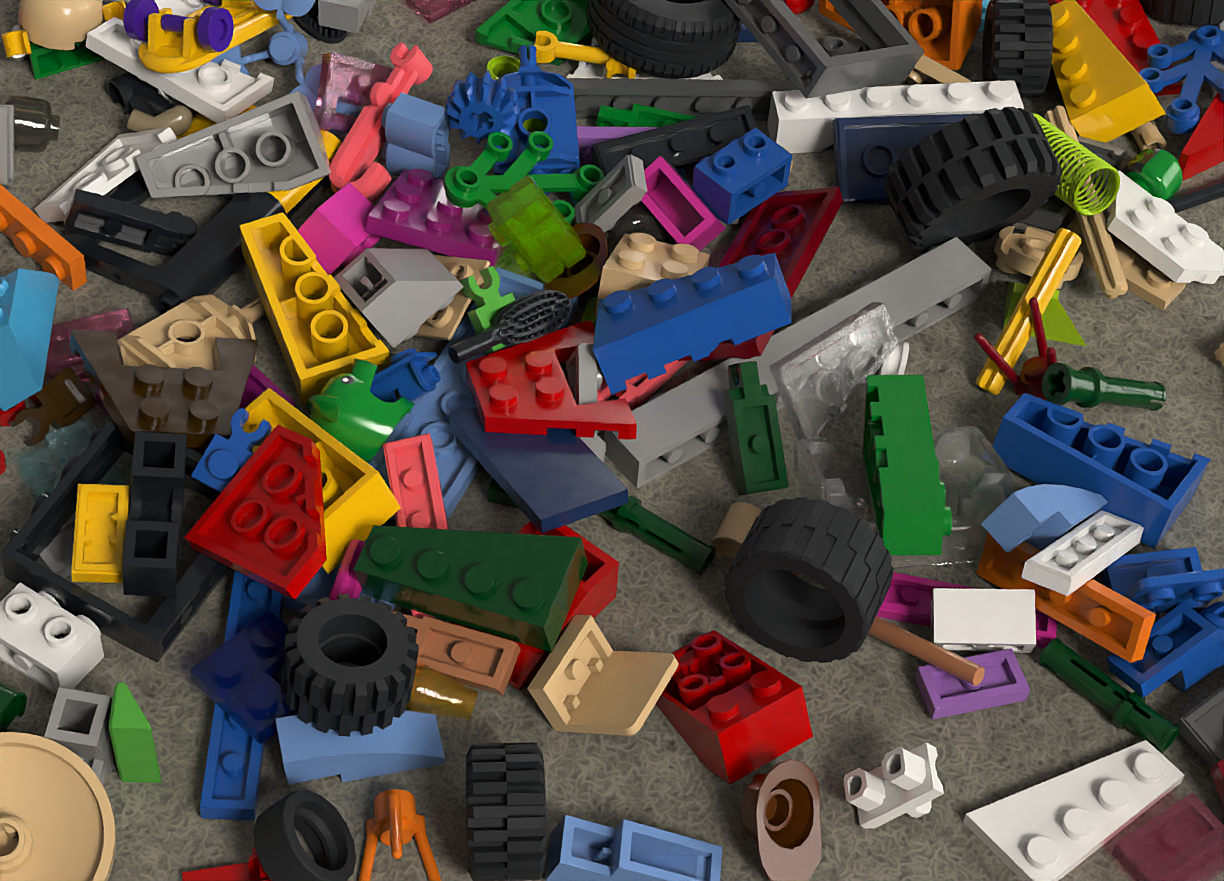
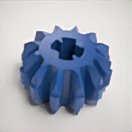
M470 71L465 81L456 80V83L452 86L450 96L447 97L446 109L449 115L450 128L460 129L461 140L469 136L475 137L477 145L483 139L488 138L493 132H502L510 136L520 114L516 88L507 87L505 76L494 80L491 79V75L487 71L483 78H479Z

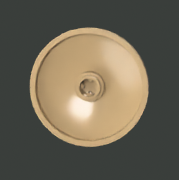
M0 732V881H108L115 858L116 827L109 798L97 775L78 755L55 741L28 733Z

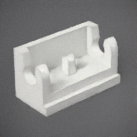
M933 588L931 600V642L949 651L995 652L1012 648L1014 653H1031L1036 645L1035 589Z

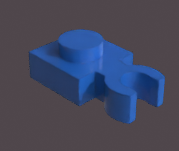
M243 408L238 409L231 419V430L233 433L229 440L215 434L191 477L195 481L221 494L254 454L251 452L253 447L261 445L269 436L272 427L270 423L263 419L255 432L246 433L243 430V426L248 420L249 413Z

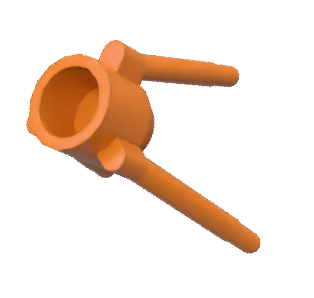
M400 789L386 790L379 793L373 800L374 817L366 821V842L358 881H370L378 839L383 844L391 846L392 857L399 859L403 854L402 845L409 843L413 836L416 839L428 880L442 881L426 834L425 817L416 814L415 796L406 790Z

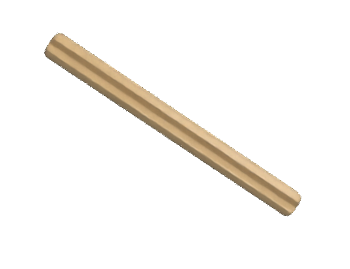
M1059 105L1054 110H1048L1045 114V119L1079 143L1074 126L1070 122L1065 108ZM1067 161V163L1064 165L1062 171L1068 165L1069 161ZM1074 164L1071 165L1066 174L1071 170ZM1077 167V168L1075 169V171L1072 173V175L1070 176V178H1071V177L1074 175V173L1077 171L1078 167ZM1089 176L1088 180L1084 183V185L1081 188H1079V191L1082 190L1089 183V181L1091 180V176ZM1093 183L1088 187L1086 191H1084L1077 197H1081L1082 195L1087 193L1093 187ZM1095 189L1092 191L1091 194H1089L1080 201L1086 200L1087 198L1092 196L1096 192ZM1097 195L1085 204H1089L1098 198ZM1075 210L1101 291L1106 294L1108 299H1116L1119 295H1124L1127 292L1128 285L1110 232L1107 230L1103 211L1093 216H1083Z

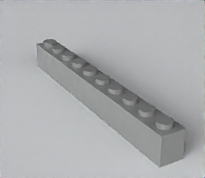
M957 237L940 246L935 245L928 249L925 254L908 263L899 264L892 272L879 279L867 281L853 293L841 299L837 298L830 301L823 309L812 315L798 318L789 327L771 336L761 356L751 359L724 358L720 364L702 374L690 376L683 384L664 394H656L646 404L632 411L637 423L636 439H618V431H605V455L637 489L730 437L724 403L726 402L725 390L730 389L729 365L757 361L760 385L766 384L769 394H775L778 411L881 354L886 338L892 339L893 343L897 345L985 296L992 268Z

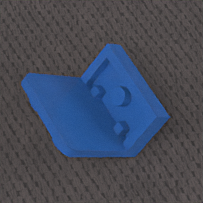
M1197 547L1123 555L1101 571L1104 586L1155 613V618L1160 616L1159 613L1170 612L1183 602L1197 613H1200L1213 599L1222 596L1224 590V568L1203 571Z

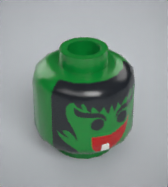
M1158 148L1142 150L1121 170L1123 174L1152 196L1165 201L1179 190L1183 181L1182 170L1178 160L1171 153Z

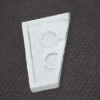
M170 127L119 134L34 209L45 223L64 222L76 188L103 196L140 169L135 158L136 156L178 139Z

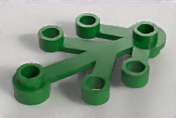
M535 131L529 135L525 150L503 175H487L496 162H503L509 157L513 147V142L507 134L493 132L487 138L484 151L471 166L461 165L451 168L446 173L443 185L446 197L452 204L462 208H469L478 203L504 220L506 226L513 231L522 232L527 230L534 212L544 218L551 228L566 230L575 216L573 206L563 200H556L551 203L536 192H569L577 202H580L605 176L603 171L595 165H584L576 169L574 174L528 175L539 161H544L549 157L554 145L552 138L541 131ZM494 145H498V146L502 147L503 149H499V148L495 147ZM494 193H506L516 201L508 204ZM556 213L562 214L565 218L558 216ZM514 214H518L522 216L524 219H520L516 217Z

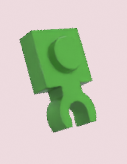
M493 266L480 271L481 277L484 280L483 289L477 285L473 275L460 280L463 286L462 291L468 298L475 300L478 307L467 312L477 334L493 327L497 314L507 305L516 301L512 292L500 296L498 291L500 278ZM500 343L485 350V353L490 354L506 346Z

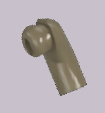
M176 105L155 117L134 109L128 120L127 129L139 132L170 127L175 136L178 137L189 130L192 125L193 116L189 108L183 105Z

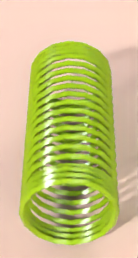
M1033 114L1039 124L1042 125L1041 128L1044 129L1043 132L1053 152L1057 150L1055 156L1057 157L1061 153L1058 162L1060 163L1065 157L1060 165L1061 169L1069 161L1061 173L1059 189L1054 195L1083 216H1093L1108 208L1115 200L1120 188L1118 171L1039 114ZM1074 164L1071 170L1066 174L1071 165ZM1078 167L1077 171H1076V172L1074 173V175L1070 178V176L1072 175V173H1073V172L1075 171V169ZM1099 170L1098 178L1093 187L1081 197H1077L1078 195L1086 191L1088 187L1093 183L1097 171ZM1102 170H1104V176L1100 187L1092 196H1090L1086 200L1080 201L1089 194H1091L1092 191L1097 187L1102 177ZM1107 171H1108V174H1109V176H1108V183H1107V185H1106L1104 191L1101 193V195H1100L1096 200H1094L1093 202H1091V203H1089V204H1085V203H1087L1088 201H1090L1091 199H1093L1094 197H1096V195L1102 190V188H1103V186H1104V183H1105V181H1106V179H1107ZM1093 173V176L1089 183L1082 190L1079 191V188H1081L1084 185V183L1088 180L1090 174ZM1105 195V197H1104L1098 204H1096L1095 206L1091 207L1092 205H1094L1095 203H1097V202Z

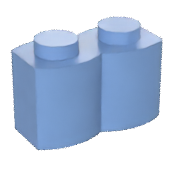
M402 92L394 103L387 104L382 114L381 125L385 128L386 136L382 157L386 159V168L389 173L400 176L404 169H423L431 172L435 178L441 179L449 168L451 155L450 143L448 141L450 123L445 107Z

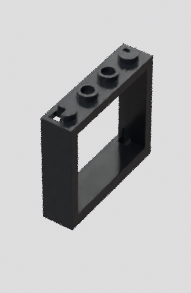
M111 418L102 429L99 427L95 429L91 436L89 447L80 458L75 456L69 460L62 471L60 482L51 493L45 492L38 498L32 508L30 519L21 530L14 529L9 534L10 542L1 552L4 577L17 585L22 583L37 593L44 591L50 594L64 610L76 617L78 615L86 616L96 624L104 635L158 663L230 567L200 553L178 581L176 597H166L145 625L36 562L42 551L49 546L76 511L78 484H99L124 451L133 456L134 445L127 444ZM187 447L185 485L215 501L220 493L195 481L191 477L203 455Z

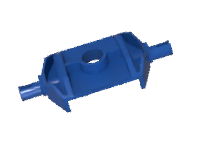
M526 45L518 48L520 58L519 71L502 76H505L507 87L516 88L520 114L509 136L513 142L509 157L503 162H496L494 165V175H503L525 150L526 142L531 133L526 131L523 123L531 118L544 122L546 129L543 132L552 138L554 145L549 157L544 161H539L528 175L574 174L575 170L580 168L573 84L558 73L540 70V66H537L536 47L529 45L528 60ZM494 145L495 147H497V148H499V149H503L502 147H500V146H498V145ZM536 192V193H538L539 195H541L542 197H544L545 199H547V196H549V194H551V193H553V192ZM534 212L532 220H539V215Z

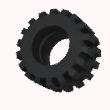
M990 0L986 9L983 30L982 64L984 82L1012 80L1016 83L1020 97L1042 96L1050 76L1053 50V23L1048 0Z
M349 594L337 595V600L332 601L328 597L316 600V607L307 605L299 611V618H293L290 622L288 634L285 637L281 690L283 694H286L285 702L289 709L298 710V718L305 724L313 721L317 723L316 730L327 733L329 729L339 731L338 736L350 737L351 731H359L361 736L373 733L374 726H378L383 730L392 725L393 717L400 718L405 712L406 703L410 702L419 644H416L417 635L414 628L406 627L407 618L401 612L393 614L391 612L392 606L383 601L376 604L371 602V597L360 595V599H351ZM350 662L362 667H348L337 663Z
M537 742L471 744L466 754L467 870L473 881L540 880L546 861V794L543 753Z

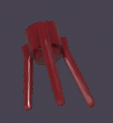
M1032 297L1029 299V306L1039 356L1028 359L1023 364L1019 376L981 333H976L974 339L1011 382L1016 395L1027 393L1046 400L1042 391V379L1048 367L1058 362L1055 348H1048L1038 300Z

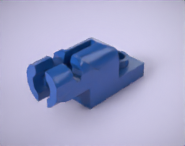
M1224 600L1209 605L1200 613H1197L1184 602L1153 624L1142 660L1130 663L1112 653L1107 657L1109 670L1143 698L1167 680L1182 692H1185L1217 667L1224 666Z

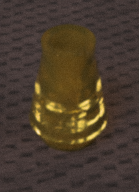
M425 664L423 669L416 667L410 702L406 703V707L415 712L470 720L478 690L468 688Z

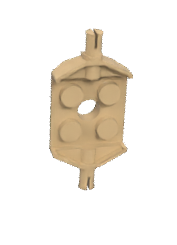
M213 294L194 296L118 339L117 346L120 365L141 366L151 364L163 368L189 369L191 367H202L207 370H216L212 352L215 337L256 340L251 323L267 314L260 298H256L253 302L240 309L235 304L232 306L228 305ZM178 338H181V339H185V340H193V339H197V340L192 341V342H182V341H179V340H177V339H178ZM100 390V396H101V399L103 400V399H104V395H103L102 391Z

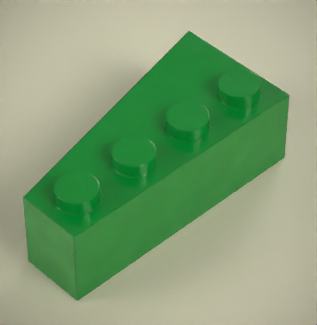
M866 375L862 457L877 533L884 541V546L888 549L891 556L941 555L943 536L951 535L952 513L951 507L945 506L944 481L939 479V461L935 454L924 376Z

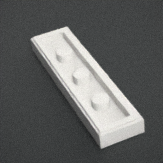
M1101 510L1025 561L1021 578L1069 596L1139 544L1144 528L1141 527L1142 525Z

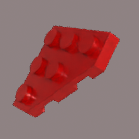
M277 425L184 537L194 550L295 600L327 560L321 459L318 447L312 439Z

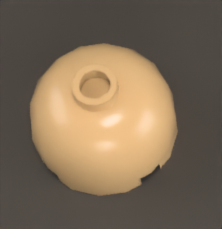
M20 0L18 27L20 30L22 28L27 30L29 40L34 44L49 49L72 50L75 49V42L86 40L88 32L103 24L102 0Z

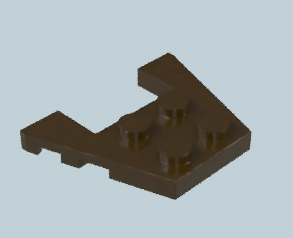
M72 329L69 343L74 356L80 355L85 363L84 373L90 383H97L104 395L103 404L128 445H134L135 431L187 434V447L208 448L215 434L229 440L232 433L231 419L240 407L258 348V340L215 337L212 352L216 370H207L202 367H191L189 369L163 368L151 364L141 366L120 365L116 332Z

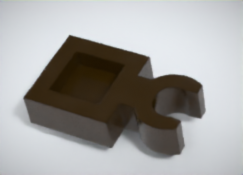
M68 366L44 383L42 390L29 397L36 405L35 409L28 408L17 412L11 417L9 424L11 427H14L24 420L32 422L35 429L34 434L24 442L28 447L42 442L47 437L50 424L58 432H63L99 402L71 366Z

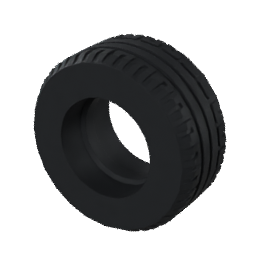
M589 0L586 10L589 29L598 45L607 54L623 65L639 72L675 79L694 78L708 74L728 61L735 49L743 23L724 0Z

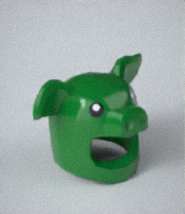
M355 358L352 371L340 373L331 378L319 395H312L308 398L306 408L313 422L368 463L381 449L383 443L386 442L407 413L410 414L415 403L405 396H401L393 402H384L375 397L370 392L378 366L369 361Z

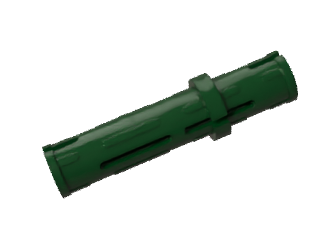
M633 495L628 497V503L598 513L613 522L615 530L623 533L625 530L659 551L691 568L698 575H702L703 570H706L716 555L717 549L715 547L707 545L678 526L641 506L642 501Z
M1059 638L1053 639L1041 653L1040 661L1038 662L1041 666H1045L1077 692L1112 716V723L1119 729L1128 728L1144 741L1147 740L1161 754L1176 740L1181 729L1179 726L1174 725L1145 703V697H1141L1137 692H1129L1099 668L1065 645Z

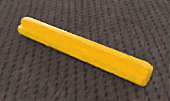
M1060 228L1057 230L994 346L1012 369L1034 331L1029 299L1034 297L1038 300L1042 316L1081 244V238L1068 229ZM988 357L976 379V385L991 394L997 395L1002 390L1007 378Z

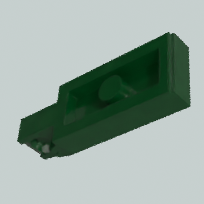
M757 361L729 365L730 389L725 390L726 402L724 403L738 494L747 495L788 488L789 484L775 394H769L766 384L760 385Z

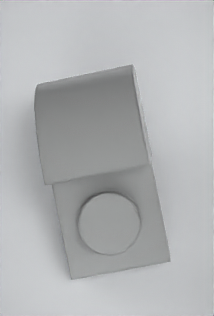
M59 687L44 738L55 741L78 755L88 764L103 785L107 772H112L116 761L109 732L112 697Z

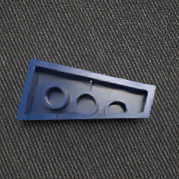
M1024 393L1003 416L989 457L1039 485H1065L1102 495L1108 503L1099 511L1103 510L1142 525L1141 527L1144 530L1140 542L1153 549L1156 548L1194 496L1211 460L1194 453L1192 459L1171 453L1172 445L1153 439L1149 445L1123 436L1125 428L1111 423H1107V425H1093L1084 422L1083 413Z

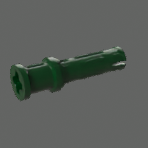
M1054 363L1048 367L1042 379L1044 397L1047 401L1057 405L1075 402L1081 408H1093L1100 403L1157 411L1163 405L1150 401L1158 400L1165 402L1167 398L1166 388L1160 382L1104 376L1100 370L1094 367H1083L1075 370L1066 363Z

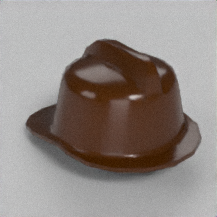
M579 223L568 227L556 236L544 255L545 290L560 291L567 295L568 300L577 296H589L590 298L598 296L602 269L610 257L607 239L601 227L592 223Z
M789 759L777 763L767 774L760 773L754 775L752 782L747 786L742 795L739 808L740 820L746 833L757 841L760 864L769 881H808L821 861L822 855L819 783L814 771L804 762Z

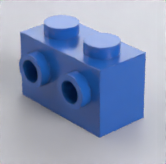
M755 127L743 136L732 139L727 146L710 157L702 158L694 167L692 190L717 218L726 225H729L788 186L792 154Z

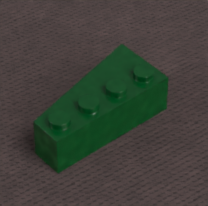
M373 525L353 570L366 596L552 653L588 562L581 537Z

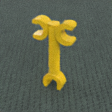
M536 32L535 45L533 46L536 47L537 63H549L555 58H563L606 65L604 78L612 79V76L615 74H623L628 77L627 79L636 78L635 69L623 65L607 54L602 48L561 42L551 32Z

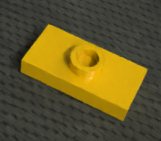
M78 484L71 571L72 582L123 583L122 564L126 522L129 517L130 485Z

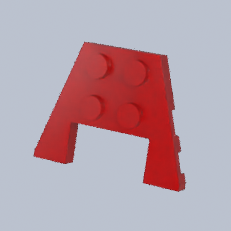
M591 320L568 326L530 342L520 343L465 363L466 380L485 432L547 435V428L573 429L576 437L594 438L595 430L618 431V439H636L637 423L626 398L577 405L560 366V363H566L580 343L594 344L595 329Z

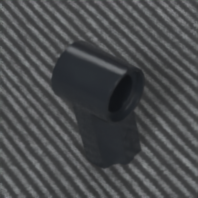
M130 72L114 77L107 82L111 100L114 104L119 103L125 109L124 115L132 113L134 109H137L155 117L176 106L163 91L140 80Z

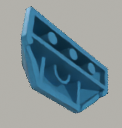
M18 268L5 277L0 276V410L2 411L8 410L42 390L59 278L54 273Z

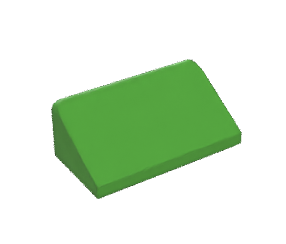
M117 682L113 691L109 732L120 780L122 782L161 783L152 729L126 683Z

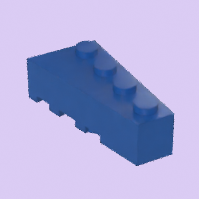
M771 253L764 256L750 255L734 264L719 268L705 267L696 271L693 275L674 280L660 279L648 287L629 292L620 290L609 294L606 298L599 299L593 352L611 395L627 389L625 381L643 373L647 374L649 380L667 373L664 365L683 357H692L693 362L708 357L718 347L719 343L729 340L735 346L790 324L791 296L776 254Z

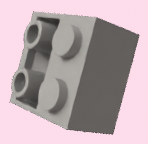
M367 248L334 277L340 288L393 348L402 341L413 337L418 332L422 323L436 311L447 307L453 301L455 294L463 288L462 284L428 249Z

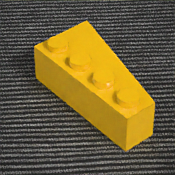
M283 212L239 225L243 256L302 405L306 404L308 398L312 395H319L331 378L340 373L351 372L355 358L376 364L379 372L390 366V351L381 339L377 340L370 331L365 318L344 297L339 284L331 274L328 275L316 260V254Z

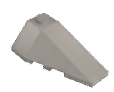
M298 91L135 157L151 198L289 191L331 174L323 136L307 96Z

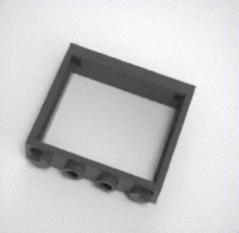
M724 0L806 99L858 90L864 87L904 82L925 52L880 0H829L871 49L869 51L832 57L828 55L782 0ZM813 71L814 74L812 75V80H810L808 77Z

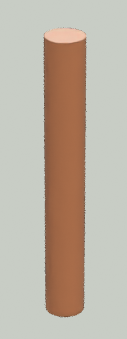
M876 616L868 633L869 635L974 686L979 685L985 675L984 667Z

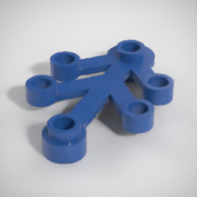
M1205 25L1199 27L1189 34L1188 41L1170 47L1166 44H1154L1147 50V65L1149 68L1142 69L1139 74L1148 83L1153 93H1157L1163 87L1185 79L1180 97L1174 99L1166 109V128L1175 134H1190L1194 132L1199 124L1200 109L1196 105V101L1204 80L1220 94V99L1224 102V74L1210 63V61L1218 60L1224 65V31L1216 26ZM1193 56V60L1166 69L1171 65V62Z

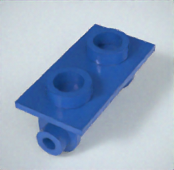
M411 348L394 355L390 359L391 366L381 372L378 369L376 370L370 392L384 402H393L397 399L394 393L397 390L400 396H405L410 401H414L435 390L436 383L441 380L440 374L433 365L428 366L427 362L437 357L436 352H417L415 348Z

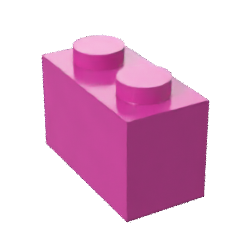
M659 156L644 170L647 192L641 201L678 244L692 245L700 252L726 229L663 157Z
M350 182L318 207L297 230L316 254V260L328 275H332L342 265L344 267L349 265L367 248H373L382 238V236L365 232L368 215L375 206Z

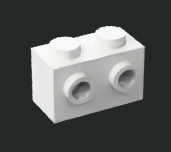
M19 583L0 602V660L57 695L59 687L74 689L103 659L104 652L100 638L101 632L96 624L84 615L76 617L64 610L50 594L44 591L37 593L24 584Z

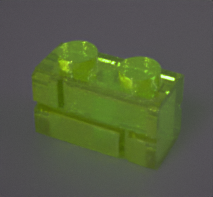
M525 176L511 186L510 191H504L488 203L487 210L493 221L488 225L490 232L502 247L509 243L516 250L512 253V256L526 275L534 272L543 283H549L563 273L565 267L570 268L585 257L587 252L577 232L531 176Z

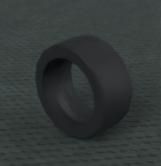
M310 790L293 791L266 808L257 817L253 831L255 850L262 868L271 881H347L353 875L357 859L354 840L347 823L340 813L323 796ZM295 829L302 834L310 845L315 862L309 858L302 848Z

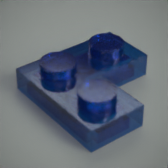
M270 610L190 669L192 682L260 745L277 732L275 718L298 715V710L289 709L285 702L286 694L282 693L281 685L272 678L282 669L288 626Z

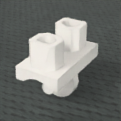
M927 742L910 751L898 747L885 754L881 762L882 766L870 772L857 768L844 776L846 800L857 806L859 825L865 829L877 828L905 813L911 817L919 818L930 812L931 800L944 794L943 786L935 769V761L938 756L936 747Z

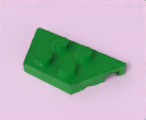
M510 0L475 30L474 40L479 44L518 55V48L526 45L527 57L529 45H535L537 31L551 32L561 42L584 45L593 37L586 19L589 0ZM555 58L549 63L560 66L567 59Z

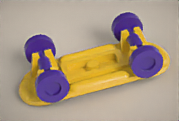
M130 0L124 11L123 23L125 31L131 39L148 41L141 43L138 50L141 64L153 72L173 74L186 72L205 65L226 51L280 24L276 18L277 9L264 10L253 0H202L204 3L220 6L206 5L186 16L173 15L171 8L159 10L154 0ZM284 12V16L287 20H290L293 17Z

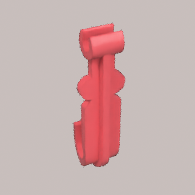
M400 42L393 48L390 54V60L395 66L386 82L374 84L370 92L372 105L364 106L330 164L331 174L329 179L334 194L350 182L366 199L373 203L382 195L392 180L385 167L373 161L386 141L385 128L381 125V118L388 103H394L401 92L407 94L412 85L425 82L433 71L432 64L417 45H414L411 51L403 42Z

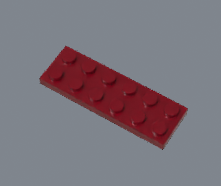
M839 186L777 192L753 208L718 268L737 263L750 255L764 256L775 253L792 299L844 201ZM775 330L735 346L729 340L723 341L710 353V356L698 361L706 362L723 358L751 359L762 355ZM686 356L678 359V361L692 360V357Z

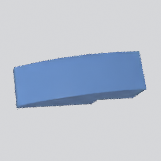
M1051 484L1029 486L1012 493L981 524L1006 553L1026 541L1042 551L1096 514L1108 502L1102 495L1080 488Z
M405 710L400 718L393 717L392 725L383 730L378 726H374L372 734L361 736L359 731H351L350 737L338 736L339 731L329 729L327 733L316 730L317 723L312 721L305 724L298 718V715L275 718L288 785L339 774L341 775L342 782L446 764L435 714Z
M565 815L550 833L545 881H720L722 846L625 819L616 828H611Z

